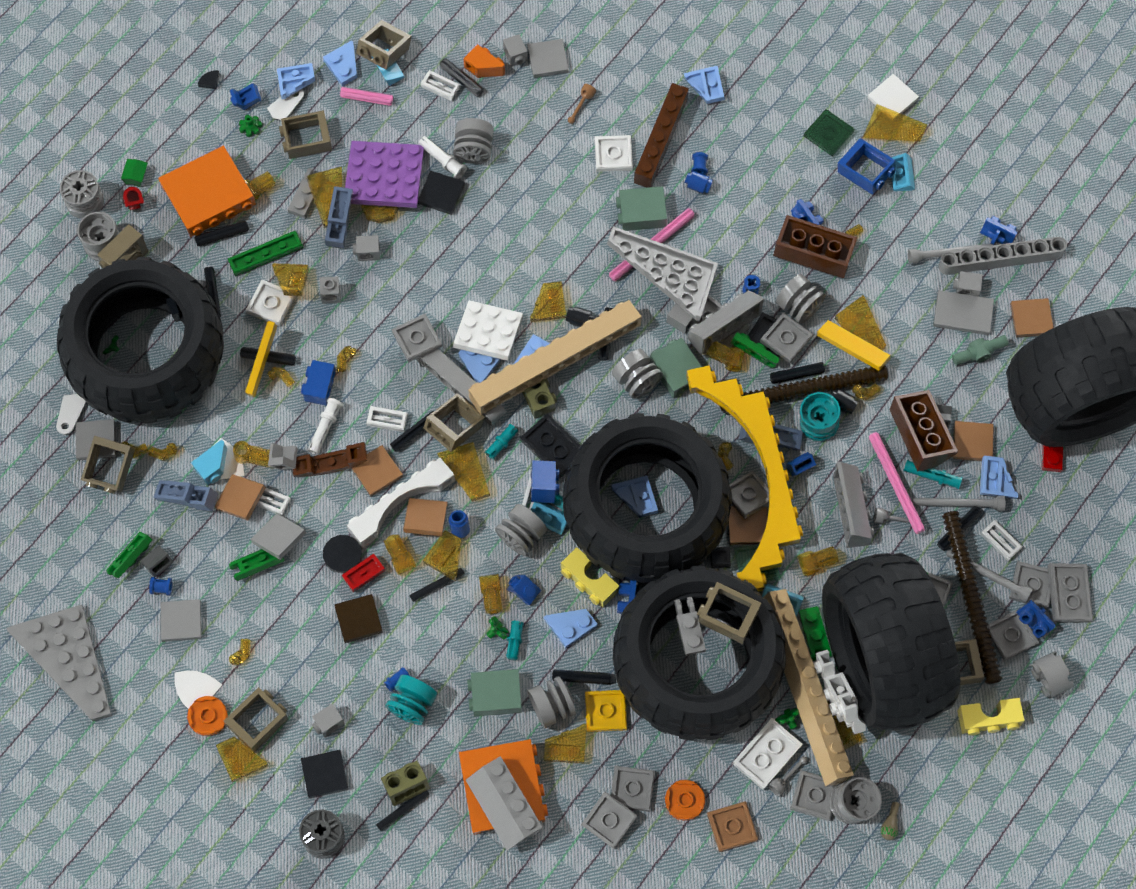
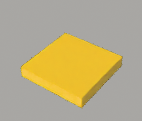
M621 690L585 691L587 732L627 730L626 702Z

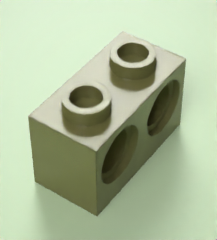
M547 378L537 384L540 386L539 388L529 387L522 392L534 419L555 411L557 399L553 392L550 393L548 389L550 385ZM541 400H545L548 403L545 405H541L538 402Z
M418 760L407 763L404 767L381 777L393 806L430 789Z

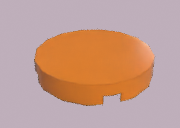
M203 696L196 699L189 707L187 714L189 726L195 733L201 736L218 734L224 729V720L228 717L226 706L214 696Z
M686 779L676 781L666 792V809L670 815L678 820H693L704 809L705 795L702 788L694 781Z

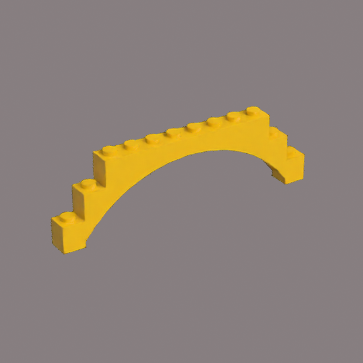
M710 366L687 370L686 376L690 393H698L710 399L734 417L745 429L761 457L769 489L767 524L761 542L752 559L742 572L736 573V577L742 581L747 580L756 587L758 592L763 591L764 585L767 582L765 574L761 573V571L781 567L785 556L783 549H779V547L800 543L801 537H803L801 525H797L796 518H798L796 506L793 507L791 502L794 499L791 488L788 489L786 482L789 481L788 472L783 470L782 463H784L782 451L779 452L777 447L780 444L779 437L773 431V426H775L774 417L769 415L768 408H770L769 398L765 397L764 392L741 396L743 395L742 385L737 383V379L714 383L716 382L715 372L710 370Z

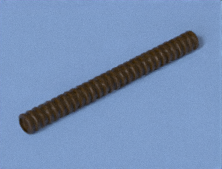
M885 365L880 371L873 367H869V369L866 367L863 370L841 372L840 375L836 373L835 376L831 374L829 377L826 375L823 378L801 380L800 383L796 381L795 384L791 382L789 385L783 384V386L778 385V387H766L765 390L764 388H761L760 391L756 389L754 392L751 390L749 393L743 392L741 396L764 392L765 397H768L770 404H772L773 401L775 403L778 400L782 402L784 399L801 398L802 395L807 397V394L810 395L816 392L836 391V389L839 390L842 387L846 389L848 386L851 388L853 385L859 386V384L881 382L882 379L886 381L888 379V370ZM720 407V408H721V411H722L723 413H726V410H724L722 407Z
M958 511L946 512L942 515V518L945 519L943 523L946 525L945 530L948 531L946 533L949 536L948 542H951L949 546L952 548L951 553L954 554L952 556L955 560L954 565H957L955 569L958 571L957 576L960 577L958 581L961 583L960 588L963 589V600L966 601L965 606L968 607L966 611L969 612L968 618L971 619L969 621L972 624L971 630H974L972 634L977 641L980 660L982 661L981 665L985 673L984 678H986L985 683H998L1003 678L1000 676L1001 671L998 670L1000 666L996 663L998 659L995 658L996 653L993 651L995 647L992 646L993 641L990 640L992 636L989 634L990 629L987 628L989 624L986 622L987 617L984 616L986 613L983 611L984 606L981 605L982 599L979 598L981 596L978 593L979 587H976L978 583L975 581L976 576L973 575L975 573L972 569L973 564H970L972 560L969 558L970 553L967 552L969 548L966 546L967 541L964 540L966 538L963 534L964 530L961 529L963 526L960 523L961 518L958 517Z

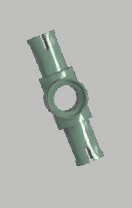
M1005 335L990 341L988 339L984 340V338L976 339L968 345L967 350L952 355L953 363L955 366H958L970 360L972 362L976 360L977 363L984 362L992 356L995 350L1008 346V339Z

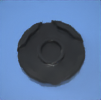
M337 535L332 537L323 548L324 562L333 572L345 573L360 563L362 550L359 543L353 537Z

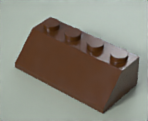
M786 215L773 256L844 279L858 237Z
M930 390L894 396L889 410L917 471L936 468L958 453L957 447Z

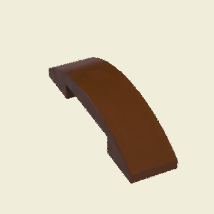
M361 442L347 445L346 449L311 456L310 454L298 456L296 458V467L292 469L293 476L325 475L363 464L368 461L366 444Z

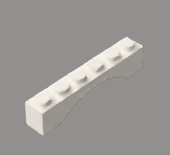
M441 458L430 461L425 469L421 472H415L406 483H400L392 493L383 495L377 504L368 506L359 517H353L347 525L348 532L363 549L378 538L385 518L398 504L418 494L441 492L455 482L453 472Z

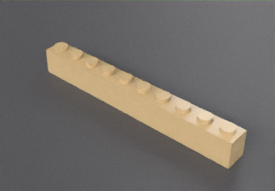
M630 300L624 303L620 302L612 310L602 312L594 320L586 321L583 326L570 330L567 335L554 339L551 344L539 347L533 354L523 356L513 365H507L499 373H493L481 383L473 384L468 389L469 399L480 415L522 393L527 388L538 384L543 379L545 380L641 326L642 316Z
M787 590L770 591L763 598H766L774 609L777 621L784 632L786 651L784 673L799 710L825 787L843 783L854 774Z

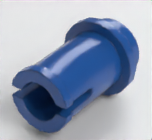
M400 668L392 677L386 678L384 684L389 691H397L395 685L400 675L410 676L405 668Z

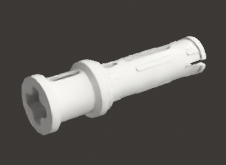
M426 136L419 140L418 145L424 147L425 151L442 164L443 169L449 170L454 174V178L459 179L465 174L467 166L460 164L453 155L445 153Z
M333 398L327 399V406L324 412L320 414L321 421L307 449L308 452L319 455L331 425L337 421L336 416L339 409L343 407V403Z

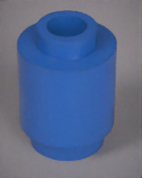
M694 170L692 174L688 173L685 183L688 184L687 188L702 194L704 192L708 194L713 182L712 179H709V176Z
M461 510L453 511L449 517L451 534L456 538L466 537L470 532L468 516Z

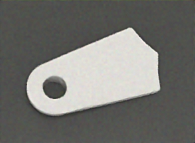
M303 89L296 92L299 94L297 97H294L292 94L286 99L279 97L267 108L272 118L278 120L287 118L304 97Z
M78 394L63 396L56 425L57 431L60 434L66 435L71 433L83 411L86 401ZM64 425L69 426L67 429H62Z

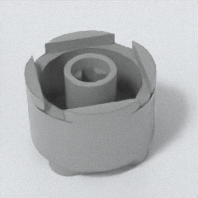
M1056 651L1033 661L1032 664L1033 669L1031 673L1036 681L1040 680L1042 683L1040 688L1046 698L1049 696L1054 697L1074 687L1073 680L1069 681L1067 677L1071 674L1061 656H1056Z

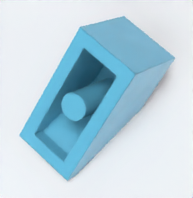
M220 440L191 462L195 471L207 485L217 482L221 475H223L227 447L224 441Z

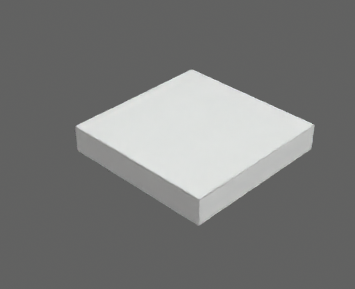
M892 74L868 94L867 98L894 121L919 99V96L897 76Z
M631 135L595 136L596 172L633 170Z
M261 280L245 311L247 314L264 321L275 322L280 327L296 297V293Z

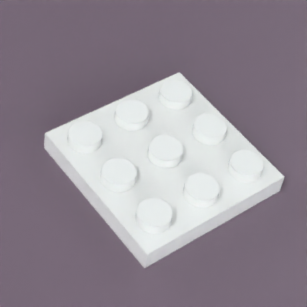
M469 300L457 331L453 348L508 361L523 313Z

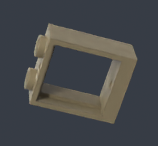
M381 20L359 39L356 54L387 70L409 50L412 36ZM378 38L393 47L387 52L372 42Z
M324 110L281 119L282 126H279L281 137L285 136V142H282L284 153L288 152L289 159L332 151ZM320 125L323 141L291 146L289 130Z
M128 224L97 254L100 260L99 265L104 268L112 265L113 261L125 259V261L136 260L138 257H143L147 254L148 249L142 234Z
M457 393L426 417L423 428L452 452L482 428L485 416L480 415L465 398H462ZM453 410L471 424L459 435L440 421Z
M94 436L81 480L86 482V486L97 489L98 485L105 487L104 491L115 494L116 491L122 492L135 447ZM102 446L125 453L116 485L92 478Z
M717 582L714 588H709L706 595L708 601L705 605L701 604L697 612L699 623L743 644L760 610L761 602ZM718 593L750 607L739 630L707 615Z
M976 639L955 642L957 652L966 651L971 676L960 677V685L981 683L984 674Z
M259 687L224 720L225 725L253 753L288 720L286 708L281 703L276 704L273 702L272 699L274 697L266 689L262 691ZM261 698L278 716L253 739L236 720L253 703Z

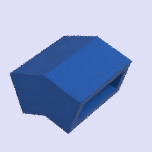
M806 452L787 462L786 469L793 477L815 466L816 463L812 454ZM805 460L807 461V464L795 469L794 466Z

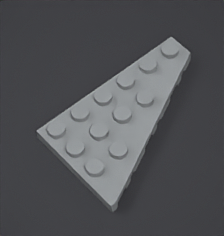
M613 226L607 245L690 316L700 321L718 263Z
M82 604L7 627L9 634L92 721L112 716Z

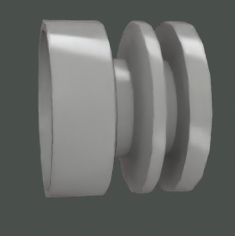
M466 118L458 121L455 129L454 157L459 161L470 164H481L489 161L494 132L492 124L477 118Z
M76 170L70 172L62 179L60 193L68 212L72 216L82 219L89 213L101 211L104 205V197L97 179L92 173L85 170Z
M104 212L89 213L81 219L77 227L78 238L86 254L95 261H100L97 254L120 233L114 219Z
M802 274L792 278L781 290L775 301L785 312L792 308L790 316L792 318L796 317L795 320L799 324L804 323L816 313L826 296L816 286L809 289L811 282Z
M641 348L626 355L617 363L612 371V375L621 385L625 384L624 390L629 392V396L632 399L644 396L658 384L663 376L661 370L657 369L654 363L649 364L650 357Z
M516 504L508 513L510 520L503 519L501 524L497 525L495 531L509 548L525 556L528 554L529 549L534 547L532 539L539 541L547 532V527L529 508Z
M559 676L554 678L556 687H554L550 680L547 681L548 691L546 692L541 685L527 690L533 709L544 729L557 723L556 713L563 720L567 719L565 709L571 717L576 715L572 695Z
M856 777L837 785L830 796V808L833 815L845 824H856L874 817L879 812L882 804L878 786L865 777Z

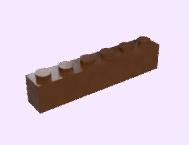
M675 83L671 84L635 170V184L646 188L652 187L687 103L689 88Z

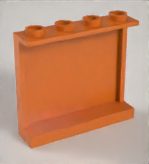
M224 145L158 178L161 188L166 192L186 227L190 238L200 235L204 230L216 227L220 222L232 219L238 213L250 210L256 205L252 192Z
M531 739L459 752L473 835L494 830L471 791L466 779L500 756L537 819L545 822L548 810L547 805L542 804L541 796H545L543 784L538 782L537 776H541L539 764H535L534 756L538 755L536 744H532Z

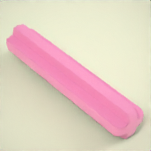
M342 87L340 91V97L389 106L393 103V96L389 94Z

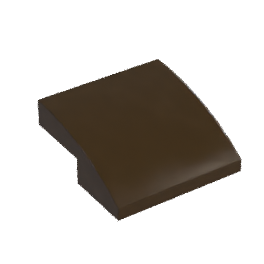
M372 594L334 604L344 643L383 633Z

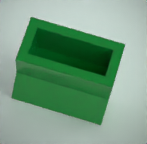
M127 159L121 180L126 185L140 187L148 163L138 159Z

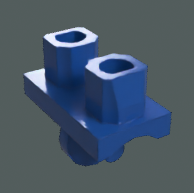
M799 199L795 207L791 209L792 216L817 225H822L824 222L820 215L814 216L812 214L814 206L810 201L804 202L802 199Z
M995 216L987 217L980 233L992 239L990 244L994 245L996 241L1001 244L1013 243L1017 234L1016 226L1012 224L1005 226Z
M631 580L630 583L619 584V596H629V602L618 601L617 613L622 614L628 603L636 597V580Z
M1032 600L1016 611L1020 616V621L1023 624H1028L1037 638L1043 637L1056 626L1045 614L1046 610L1043 607L1039 608Z

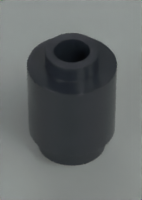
M576 306L574 308L569 307L566 315V321L578 327L583 326L586 321L594 320L595 318L592 315V311Z
M841 389L838 392L834 391L832 394L839 403L840 411L846 414L853 413L859 402L854 396Z

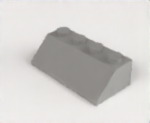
M749 290L744 294H738L734 301L729 304H723L719 311L714 314H708L704 321L692 325L688 331V340L701 355L760 316L764 298Z
M837 462L833 480L846 547L870 545L872 538H874L873 527L869 526L868 520L871 519L869 508L866 509L865 505L867 494L865 490H862V472L859 473L858 466Z
M501 756L486 764L466 779L467 784L507 851L542 830V825Z

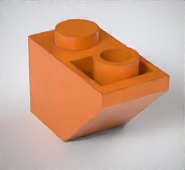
M478 44L463 58L464 68L477 78L503 76L505 74L504 62L500 58L494 57L487 48H482Z

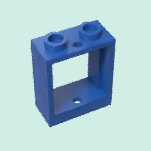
M861 138L838 162L839 174L872 195L877 190H880L888 177L891 178L896 171L893 158ZM862 155L884 168L873 181H870L851 168Z

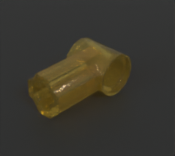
M268 171L251 181L249 179L245 180L255 201L259 198L260 194L276 186L273 177Z
M717 341L713 342L708 348L707 354H709V357L725 364L727 370L732 372H740L742 370L745 353L742 349L729 348Z
M239 441L234 444L233 454L238 463H251L268 468L270 450L251 446L245 441ZM239 450L247 451L244 455L237 454Z
M393 534L384 540L385 547L392 558V564L398 575L416 567L412 555L409 551L407 552L399 534Z
M833 546L816 552L807 551L797 556L804 576L815 574L820 569L839 562L838 554Z
M499 574L479 576L486 614L502 612Z

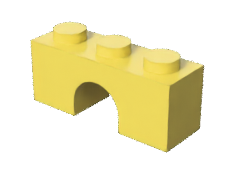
M576 547L561 562V573L565 578H571L581 592L585 591L595 605L599 604L603 608L619 592V585L606 573L599 579H589L585 572L591 566V561Z
M1020 698L1000 700L996 705L998 715L995 717L986 716L982 712L980 703L960 705L957 712L962 734L968 733L969 736L980 734V731L988 730V733H995L1002 728H1007L1008 730L1019 729V726L1024 722Z

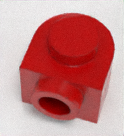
M128 187L123 192L125 208L129 207L130 210L141 208L140 204L144 203L142 193L137 187Z

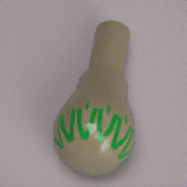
M892 802L889 816H887L880 829L881 836L886 840H893L898 836L897 815L900 806L898 802Z

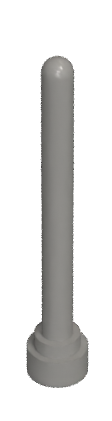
M989 243L921 251L917 250V248L908 249V261L910 264H914L925 258L942 257L945 252L993 245Z
M996 496L992 499L913 498L911 500L913 505L977 506L992 507L996 511H1005L1006 504L1005 496Z
M948 550L946 552L947 557L953 559L952 556L954 554L951 553V550ZM973 561L970 562V564H973L972 569L975 572L1017 593L1020 600L1027 603L1034 592L1033 588L1027 585L1026 587L1023 585L1019 586Z

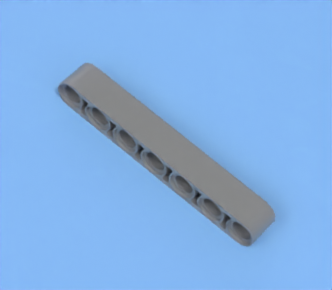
M1052 237L949 251L942 255L938 266L941 273L950 275L960 273V271L972 272L1058 260L1062 258L1067 248V242L1062 237Z
M439 349L416 359L455 395L458 393L475 408L469 399L468 389L476 382ZM500 404L482 414L485 416L484 421L493 426L506 413V410Z

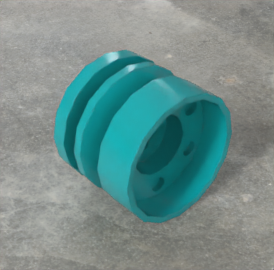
M824 392L812 393L804 398L800 405L799 424L803 434L813 441L829 440L836 434L840 421L838 401L832 395Z
M400 675L395 685V689L400 694L392 693L390 695L391 700L386 702L385 707L395 716L406 722L423 725L425 721L423 716L428 715V711L423 706L431 707L438 693L432 687L414 677Z

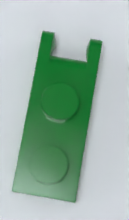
M737 332L730 344L770 368H775L779 362V357L766 350L764 345L751 341L750 337L744 333Z
M139 532L107 568V574L120 578L129 567L135 564L137 557L148 549L152 539L147 534Z
M261 549L229 563V567L231 570L239 568L240 572L234 574V579L239 581L285 560L284 557L279 560Z
M815 606L799 610L798 613L812 661H816L815 653L825 650L829 651V658L832 657L819 607Z

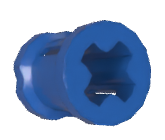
M703 152L692 154L694 164L691 173L694 170L706 175L708 172L706 168L708 154Z
M748 275L744 279L743 294L747 290L758 294L760 279L756 275Z
M151 577L149 585L150 594L166 593L167 596H170L172 592V578L162 580Z

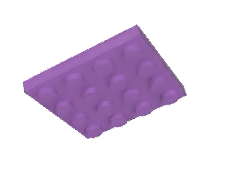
M351 141L345 188L353 189L351 204L417 208L424 147L414 144Z

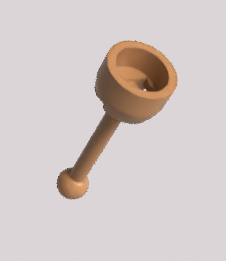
M584 84L581 88L582 99L572 116L568 118L570 124L575 122V116L585 99H591L595 95L596 89L593 86Z

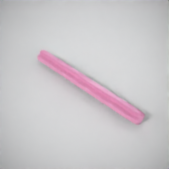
M687 208L654 235L651 240L663 243L694 218L695 213L690 208ZM624 260L609 272V277L613 281H617L632 269L633 266Z
M879 433L870 434L869 440L916 534L925 531L924 525Z

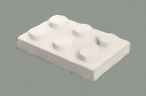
M771 718L733 761V765L764 790L803 744Z

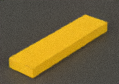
M829 320L817 331L818 337L878 371L890 360L888 353Z
M268 321L246 387V394L254 398L277 330L275 322Z

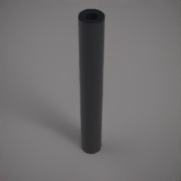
M459 568L410 594L412 602L464 575V571L462 568Z
M426 790L405 802L377 823L378 829L381 831L429 796V792Z

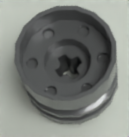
M324 809L314 810L307 814L300 824V839L306 851L313 857L319 859L331 858L337 855L343 848L345 831L339 818L333 812ZM321 828L324 830L323 836L319 835V829Z

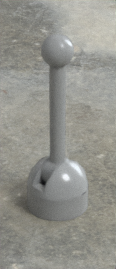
M876 508L874 513V523L882 524L887 522L888 519L910 523L908 518L890 516L883 508Z
M805 756L800 757L799 762L783 779H773L768 784L771 792L776 796H780L786 789L785 781L802 764L807 763V758Z

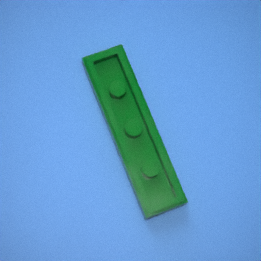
M295 230L230 257L227 260L236 277L303 248V244Z

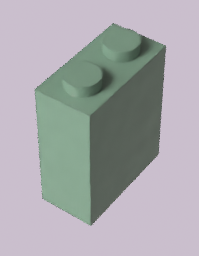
M663 186L619 190V197H616V208H620L618 225L622 224V230L654 229L667 226Z
M683 338L670 341L666 347L658 348L650 355V364L654 363L657 369L661 370L663 373L661 381L673 398L689 390L686 376L687 370L702 367Z
M519 669L471 673V679H467L468 691H472V699H469V711H473L474 717L522 713Z

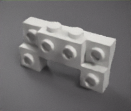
M828 650L816 653L814 667L817 674L820 673L824 680L825 689H823L826 700L830 703L829 707L832 715H836L839 722L845 721L847 727H851L854 734L866 731L865 722L861 720L858 714L857 699L843 672L838 673L834 662H830Z

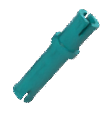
M909 460L906 461L903 470L904 472L906 471L936 481L939 485L943 483L959 489L963 478L946 473V470L940 471L933 468L917 471L914 463Z

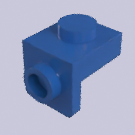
M254 83L240 91L230 90L231 102L242 110H246L261 101L257 85Z
M526 575L513 576L506 589L508 592H513L526 605H530L541 591Z

